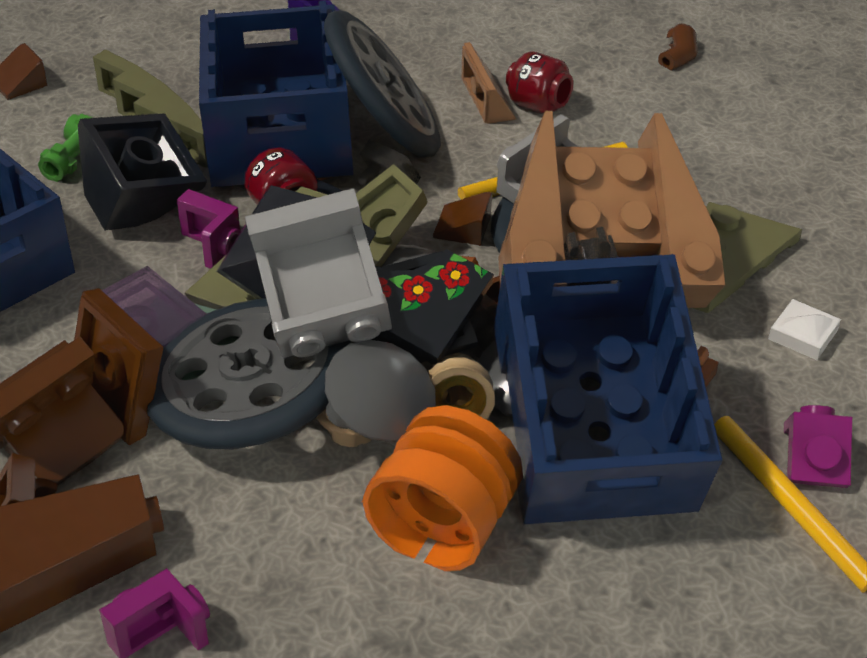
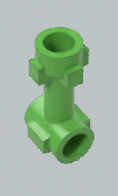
M81 113L80 115L72 114L68 118L64 127V138L66 141L63 144L56 143L51 149H45L40 154L38 167L44 177L57 182L67 173L72 174L77 169V159L75 158L80 154L78 123L81 118L93 117Z

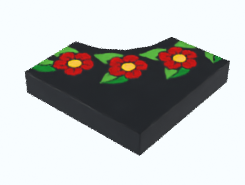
M448 249L432 263L414 270L391 271L375 265L380 285L388 304L392 329L382 331L379 335L433 365L441 362L493 284L494 274Z

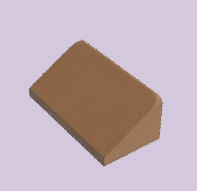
M470 42L464 43V46H462L461 78L484 122L490 124L515 120L516 117L490 70Z

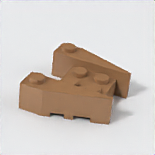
M553 111L544 112L531 143L519 191L499 254L500 283L503 264L588 259L592 254L601 258L675 254L687 308H706L725 286L720 237L662 113H654L638 140V148L556 146ZM567 283L554 284V287L567 286Z

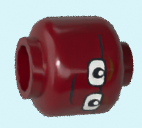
M535 51L523 54L516 62L510 65L506 74V84L513 103L544 114L545 111L554 112L558 108L565 106L573 91V77L566 63L563 60Z
M270 148L258 154L250 163L245 173L246 190L249 197L257 205L271 185L295 192L301 186L317 191L318 183L314 172L293 151L285 148Z

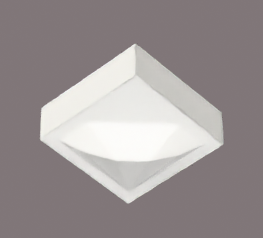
M792 299L771 327L768 339L818 360L838 331L841 319Z

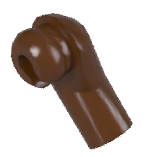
M680 23L668 31L667 38H673V43L669 44L672 48L660 53L658 56L659 64L671 71L695 59L698 54L696 31L685 23Z

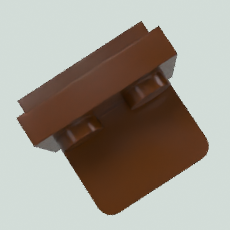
M80 336L69 344L66 340L62 341L0 383V449L4 448L10 455L15 453L35 458V479H48L55 482L57 486L110 449L122 439L124 434V425L92 387L95 354Z

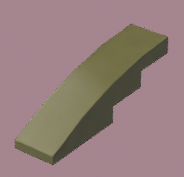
M106 49L93 56L98 90L116 98L119 114L131 116L165 113L195 162L208 168L201 119L182 98L165 83L138 65Z

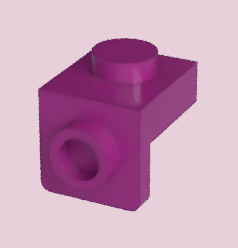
M188 189L177 199L181 234L202 242L205 267L211 269L227 255L241 232L238 207Z
M821 405L803 406L800 408V412H793L784 422V433L789 434L787 476L792 483L839 488L851 486L853 417L835 415L834 408Z
M167 568L137 587L121 592L111 603L99 609L107 644L118 658L129 657L176 626L198 651L209 644L205 620L210 617V611L206 601L193 585L189 584L183 587Z

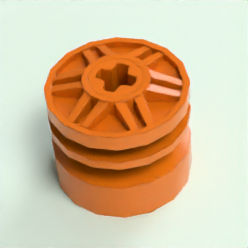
M448 405L427 407L412 419L406 433L397 441L393 454L384 460L367 485L362 499L366 519L378 537L394 551L413 559L416 558L427 538L436 540L423 563L443 571H460L475 563L489 539L497 519L501 518L509 501H511L523 478L521 457L511 440L492 422L472 411Z

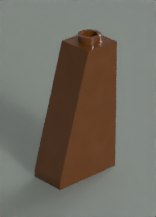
M139 474L0 506V633L157 555L153 534L164 531L161 510L157 495L145 498Z

